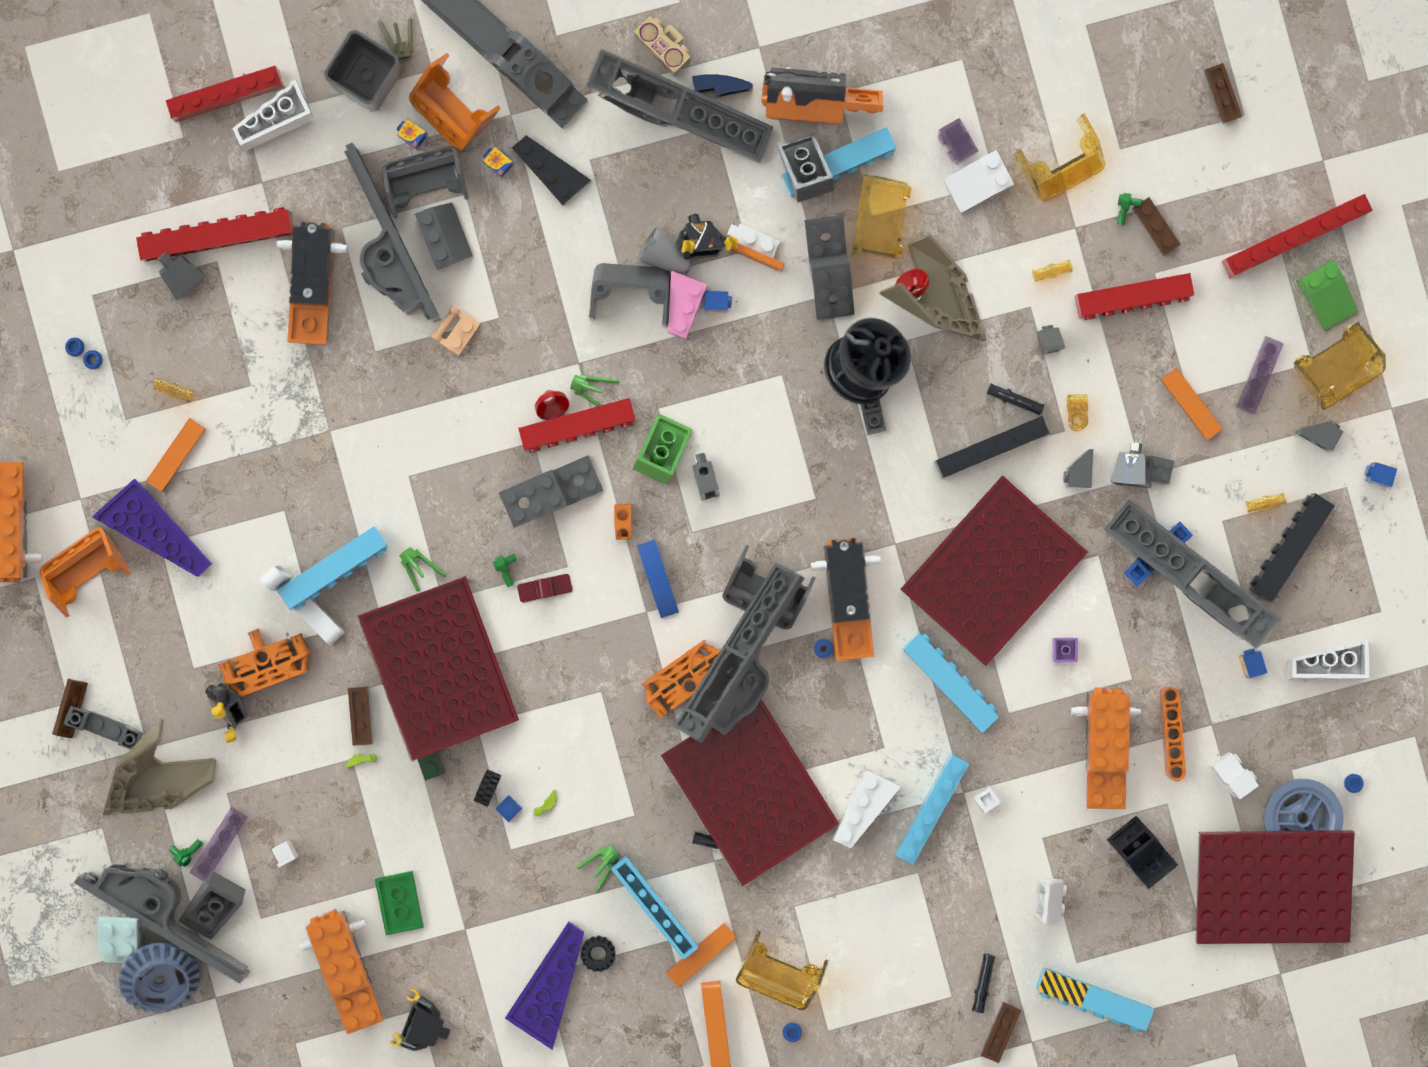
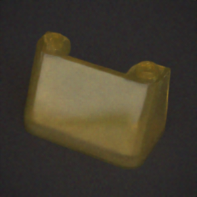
M863 174L852 254L898 259L899 255L903 254L904 244L901 243L906 198H910L911 187L908 186V182Z
M1359 322L1348 325L1343 330L1344 333L1340 341L1313 358L1310 355H1301L1294 362V368L1322 410L1330 408L1380 376L1386 369V354Z

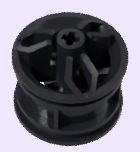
M877 318L861 319L852 324L845 332L844 337L836 340L827 350L824 358L825 375L832 389L845 400L855 404H871L881 399L891 386L897 384L906 376L911 363L910 349L902 333L892 324Z

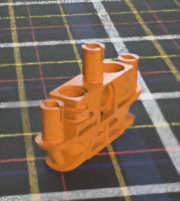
M260 629L248 632L254 651L232 659L236 663L234 665L235 669L238 668L237 678L235 677L230 660L218 664L225 680L222 684L227 685L239 697L309 672L310 669H307V663L312 650L308 651L302 633L290 637L297 653L295 656L294 652L290 651L292 647L287 643L289 642L288 638L265 646L259 631ZM262 651L267 654L265 662L259 659V653ZM290 656L291 660L285 661L280 664L278 663V660ZM301 659V670H298L295 662ZM272 662V667L261 670L260 666L268 665ZM255 669L256 673L244 677V673ZM243 682L245 690L242 691L236 683Z
M703 640L642 683V686L645 685L646 688L645 705L649 704L660 719L663 715L659 709H661L664 715L669 711L658 698L659 695L666 699V703L670 705L671 710L692 697L711 667L708 660L711 659L714 662L721 648L717 649L711 645L709 646L705 644L706 640ZM702 648L710 654L703 657L699 649ZM705 661L706 664L695 672L692 671V669ZM690 672L693 677L685 678L681 686L677 680ZM687 681H693L696 684V688L693 691L685 689ZM652 682H654V684L658 688V690L654 694L653 690L651 689ZM673 683L676 684V686H674L673 688H671V689H670L669 691H667L666 693H663V692H662L664 689H666V688H667L668 686H670L671 684H673Z

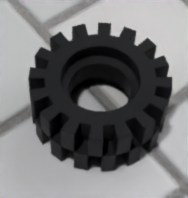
M487 769L474 801L488 807L501 775Z
M593 936L589 940L587 939L582 946V963L586 965L587 969L593 970V972H602L609 969L615 960V946L607 937ZM594 947H602L605 950L606 956L603 960L595 961L591 957V950Z

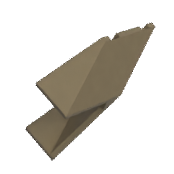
M930 234L910 242L908 247L915 269L924 270L929 277L928 289L921 296L920 300H916L902 283L882 290L879 294L935 328L986 341L985 333L982 334L979 323H981L973 295L972 293L969 294L966 282H968L966 274Z
M160 718L116 764L103 815H109L113 811H121V813L152 811L156 807L172 809L214 782L216 760L209 758L161 762L154 756L157 744L161 742L164 720Z

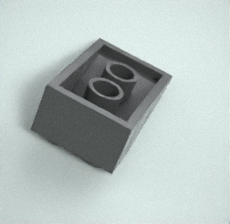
M814 133L777 145L797 202L834 191L833 177Z
M212 871L181 915L179 922L212 940L242 905L246 889Z

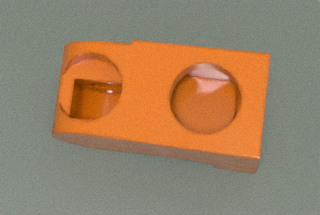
M614 504L616 540H631L632 504Z

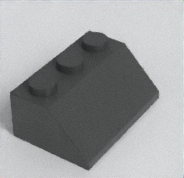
M452 202L415 213L437 270L473 256Z

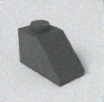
M1053 325L1043 326L1042 330L1037 332L1041 355L1060 352L1065 349L1059 327L1054 328Z
M1330 421L1329 423L1325 422L1298 429L1295 434L1327 452H1332L1344 431L1339 429L1340 425Z
M1093 449L1086 450L1067 467V471H1064L1063 483H1066V487L1092 488Z

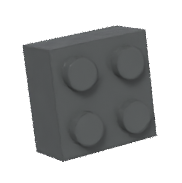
M1152 455L1149 456L1151 458V481L1169 484L1174 461Z

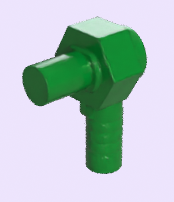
M1130 193L1120 194L1118 206H1121V210L1119 211L1117 224L1125 225L1126 213L1129 211L1130 205L1141 207L1142 199L1132 198Z
M515 554L506 558L500 555L493 561L496 571L502 572V578L507 587L514 585L509 575L508 565L517 561Z
M197 839L189 848H183L182 850L173 845L170 847L169 852L175 856L173 860L180 867H186L192 860L191 855L203 843Z

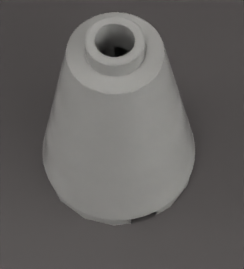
M654 228L646 239L644 248H641L637 260L670 272L674 271L681 275L685 272L687 274L693 265L690 263L691 259H684L681 248L661 229Z

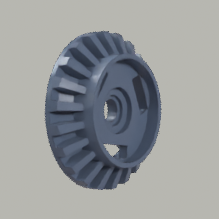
M1295 779L1285 782V784L1277 787L1274 793L1269 796V800L1264 807L1263 820L1265 831H1283L1285 827L1291 831L1342 830L1343 810L1337 796L1324 784L1311 779ZM1294 794H1300L1301 798L1286 807L1283 803L1286 799ZM1319 808H1324L1325 812L1323 827H1319ZM1300 813L1308 815L1306 823L1302 824L1298 821Z
M154 943L144 946L133 952L121 967L119 973L121 994L125 997L126 1002L132 1004L137 1010L143 1009L146 1013L154 1011L155 1014L163 1010L170 1012L171 1008L181 1007L183 1002L187 1003L190 1000V996L195 994L196 987L199 986L200 977L198 963L193 955L172 943ZM150 969V970H149L147 973H145L142 977H139L143 972H145L146 970ZM178 969L183 973L184 982H178L175 970ZM157 976L165 977L162 982L154 981ZM146 996H149V997H157V998H161V999H152V998H148V997H146Z

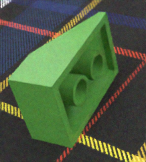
M1335 260L1328 262L1296 281L1324 331L1358 312L1346 280Z
M658 413L633 466V470L668 485L693 429Z

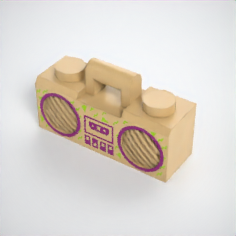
M650 16L634 31V36L675 76L691 60L689 56L690 51L684 45L681 47L678 45L684 37L671 24L664 30L662 22L658 18L653 19ZM668 33L675 39L674 42L666 36Z

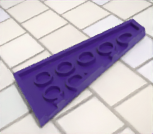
M133 479L92 516L95 520L102 522L111 529L118 531L127 538L197 577L213 564L137 479Z
M568 921L505 1016L506 1020L551 1050H553L585 932L570 921Z

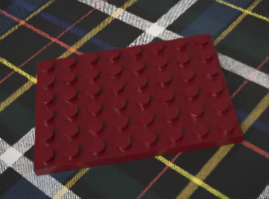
M1002 475L900 590L984 666H987L1083 559L1088 551Z
M466 576L357 616L411 761L519 720Z
M762 699L749 715L739 720L725 735L711 728L703 743L688 737L660 755L742 886L839 825L838 820Z
M1353 830L1199 832L1196 944L1350 943L1355 832Z

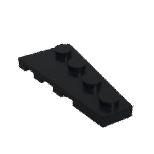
M527 135L512 147L562 206L591 182V179Z

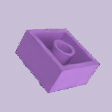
M1052 638V662H1078V638Z

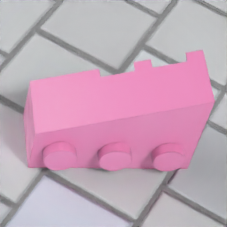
M671 271L668 333L686 340L707 289V284Z

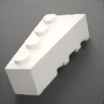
M296 80L292 81L286 89L278 92L277 96L268 103H264L258 111L250 114L233 128L238 142L245 152L315 120Z
M1368 640L1287 660V680L1369 679Z
M864 769L832 839L846 847L852 848L901 786Z

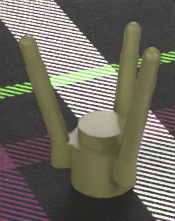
M412 18L408 19V45L406 41H401L398 25L396 22L393 23L397 39L395 47L383 22L379 20L378 23L391 51L398 55L400 60L411 57L410 52H414L412 47Z

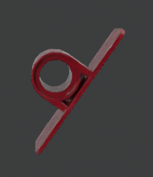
M562 574L517 585L520 601L524 603L572 592V584L569 574Z

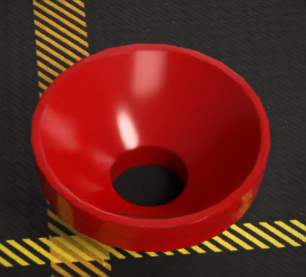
M912 269L903 273L897 279L895 285L902 283L910 293L914 289L920 288L916 292L911 293L915 299H918L925 294L930 281L924 270Z
M547 390L539 396L535 403V412L543 420L560 417L569 408L568 398L560 391Z

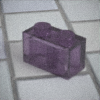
M960 118L939 129L938 140L942 146L946 145L948 149L947 155L951 162L955 161L956 165L978 153L976 145Z

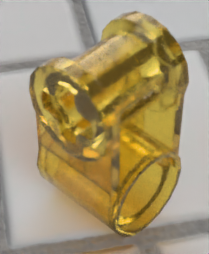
M1087 394L1067 395L1068 424L1073 431H1081L1088 425ZM1077 418L1083 422L1079 426L1077 423H1074Z

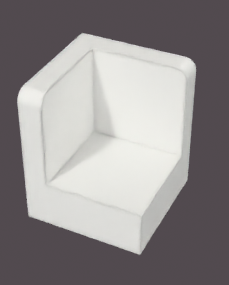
M989 785L985 787V790L974 796L984 813H987L1001 803Z
M290 839L272 849L279 862L277 864L278 868L298 857Z

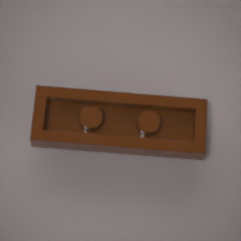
M1224 63L1205 69L1204 72L1222 123L1226 124L1242 118L1243 116Z
M1150 197L1142 201L1141 207L1134 206L1132 208L1163 256L1181 245Z
M67 679L53 735L73 738L75 728L65 725L64 721L70 706L81 708L88 685L87 682Z
M368 686L348 688L352 745L373 744Z
M1002 1002L980 1054L982 1057L997 1063L1000 1062L1021 1009Z

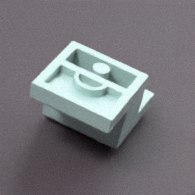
M98 918V955L104 956V962L124 963L133 952L144 947L143 926L138 925V918Z

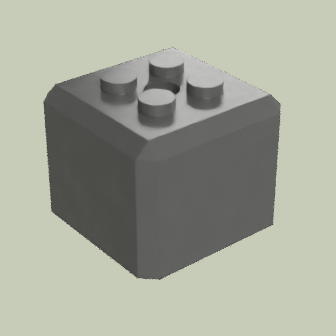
M358 30L349 31L324 71V76L331 87L373 112L379 110L404 69L398 55ZM370 70L372 77L369 80L362 79L363 71Z

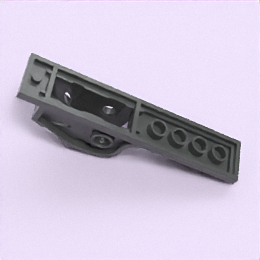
M421 0L562 129L588 101L541 51L519 32H513L480 1ZM515 46L519 51L509 62L506 61L503 57ZM541 70L546 75L548 74L552 77L553 85L550 94L541 92L536 88L535 74L537 71Z
M603 49L599 50L586 84L587 87L598 91L600 98L635 117L664 127L674 126L686 130L757 163L762 159L773 126ZM620 77L625 78L631 86L630 91L626 94L612 87L614 81ZM655 94L677 100L672 113L653 107L652 102Z
M353 142L345 145L347 150L344 152L382 228L380 235L368 242L360 253V264L364 271L361 275L365 283L372 285L382 295H387L394 301L393 304L407 315L421 308L428 320L431 319L434 323L441 320L357 147ZM390 254V259L383 262V257ZM394 288H398L399 292H395Z
M1130 500L1125 503L1104 529L1174 584L1200 609L1241 640L1244 639L1256 650L1282 620ZM1201 571L1216 583V586L1206 598H1203L1190 586ZM1244 605L1250 613V618L1236 622L1228 614V611L1232 607Z
M778 563L774 564L674 724L675 728L703 743L711 728L725 735L739 720L749 715L756 708L769 685V674L759 663L760 650L805 578ZM732 666L731 673L727 675L728 669ZM718 701L715 705H711L712 702Z
M112 864L104 869L100 877L93 872H85L77 876L74 884L130 918H138L140 924L239 984L250 973L247 965L175 922L174 913L181 900V890L179 885L172 878L168 877L169 874L166 871L145 867L143 869L129 868L126 865Z

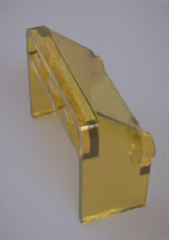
M1085 113L1077 119L1085 134L1080 140V147L1084 153L1050 171L1048 165L1041 161L1029 165L1021 149L1015 152L1014 157L1039 200L1049 201L1100 173L1105 168L1106 162L1099 138Z
M757 930L738 971L736 982L742 987L794 1009H807L821 986L829 960L825 959L820 968L814 964L804 965L802 969L789 965L767 955L768 949L765 944L758 942L761 932Z

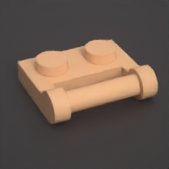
M451 305L449 308L450 312L436 332L433 331L431 337L460 356L481 324ZM455 316H459L461 319L446 340L442 338V335Z

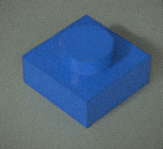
M508 795L495 809L510 822L522 810V807Z

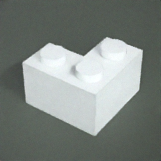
M1227 752L1212 763L1210 767L1230 794L1237 799H1242L1259 786L1256 783L1258 779L1251 770L1242 768L1240 765L1242 761L1236 753L1233 755Z

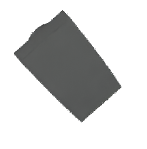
M880 399L871 404H860L867 435L886 431Z

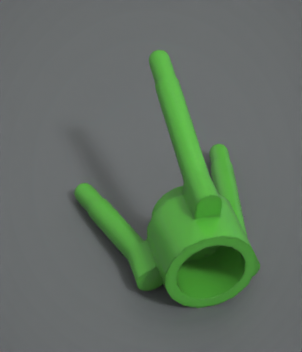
M581 374V376H574L570 389L575 390L574 394L585 398L592 404L601 406L599 402L583 392L589 389L594 392L603 393V390L590 386L589 381L586 380L607 383H619L620 381Z
M409 547L399 555L402 559L401 563L405 567L416 591L420 589L409 566H413L420 577L424 578V574L416 564L419 561L417 557L443 577L446 576L440 568L424 557L418 549L414 551L412 547Z
M610 845L607 848L603 846L598 852L577 866V869H580L602 854L600 858L604 863L594 874V878L598 877L607 864L609 866L595 889L596 892H599L611 872V867L618 861L617 858L620 856Z

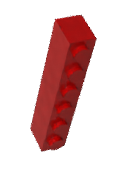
M274 65L165 101L171 119L178 122L285 88L279 69Z
M1191 273L1076 294L1075 301L1078 317H1084L1086 321L1096 319L1095 315L1103 314V317L1115 315V311L1122 310V314L1133 312V308L1140 307L1141 310L1150 309L1153 304L1158 303L1160 307L1171 305V301L1178 300V303L1188 302L1190 297H1193L1195 294Z
M630 398L519 427L518 430L524 450H529V453L540 451L542 446L547 445L548 448L559 446L558 442L566 440V443L577 441V437L582 435L585 438L596 436L595 432L603 430V433L614 431V427L619 425L622 428L633 426L632 422L636 421Z

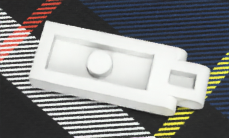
M731 224L727 233L730 237H736L738 239L737 243L771 258L774 257L780 241L742 224L739 227Z

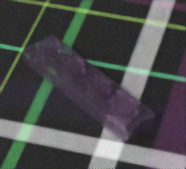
M1267 336L1264 337L1236 408L1253 415L1256 413L1284 343Z
M231 807L190 873L204 882L212 871L216 869L248 817Z

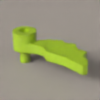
M360 753L358 755L354 754L352 758L348 759L349 763L346 764V768L360 765L364 761L375 762L377 756L375 754H369L368 756Z
M556 790L551 792L541 807L534 809V815L541 816L542 811L551 810L552 806H555V801L557 800L555 796Z

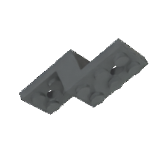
M843 215L804 220L817 320L855 315ZM829 233L831 237L824 241L821 239V235ZM832 295L839 297L836 302L829 301V297Z
M589 455L498 493L513 527L516 528L604 490ZM574 476H583L584 482L581 486L574 485ZM522 497H527L530 501L527 508L519 506V500Z

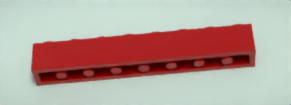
M1360 195L1222 260V264L1229 278L1372 212V207L1366 195Z
M281 207L273 209L271 213H266V211L255 212V216L247 217V214L235 216L236 219L233 220L220 218L217 219L216 223L209 224V221L199 222L198 226L190 227V225L179 226L178 230L165 228L156 234L144 232L141 233V236L136 237L139 257L141 261L147 262L158 260V257L164 252L174 257L179 254L185 255L293 235L291 213L289 210Z

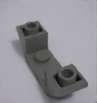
M70 706L64 724L80 731L92 732L118 742V745L130 750L143 736L142 732L130 725L74 706Z

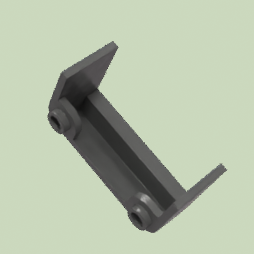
M447 146L394 160L382 167L385 191L394 219L398 218L397 208L406 207L412 195L447 186L448 191L453 193L463 191L465 200L469 199L457 149L454 146Z
M601 263L595 267L591 287L590 320L594 321L596 299L607 298L611 292V284L650 287L649 297L651 301L656 304H664L662 325L667 326L670 274L667 270L658 267Z
M748 545L745 546L722 594L723 599L727 603L746 611L765 578L754 573L756 569L755 564L745 558L750 547ZM812 576L807 587L801 584L777 622V627L782 629L792 628L808 598L816 577Z

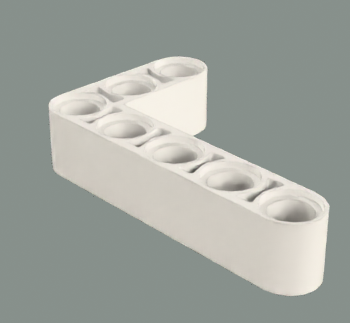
M273 565L260 578L261 582L271 591H277V589L294 579L281 565ZM309 598L304 602L305 606L296 612L327 644L332 646L345 632L315 600Z

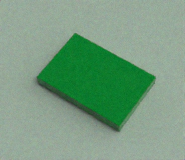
M413 870L375 878L385 934L390 935L424 928Z

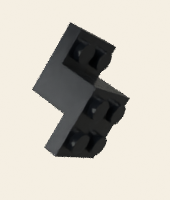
M1137 816L1107 839L1109 844L1148 890L1178 866L1177 862L1164 849L1157 837Z

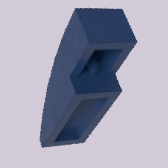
M719 74L692 76L694 91L698 93L714 91L715 98L753 90L752 83L732 76Z

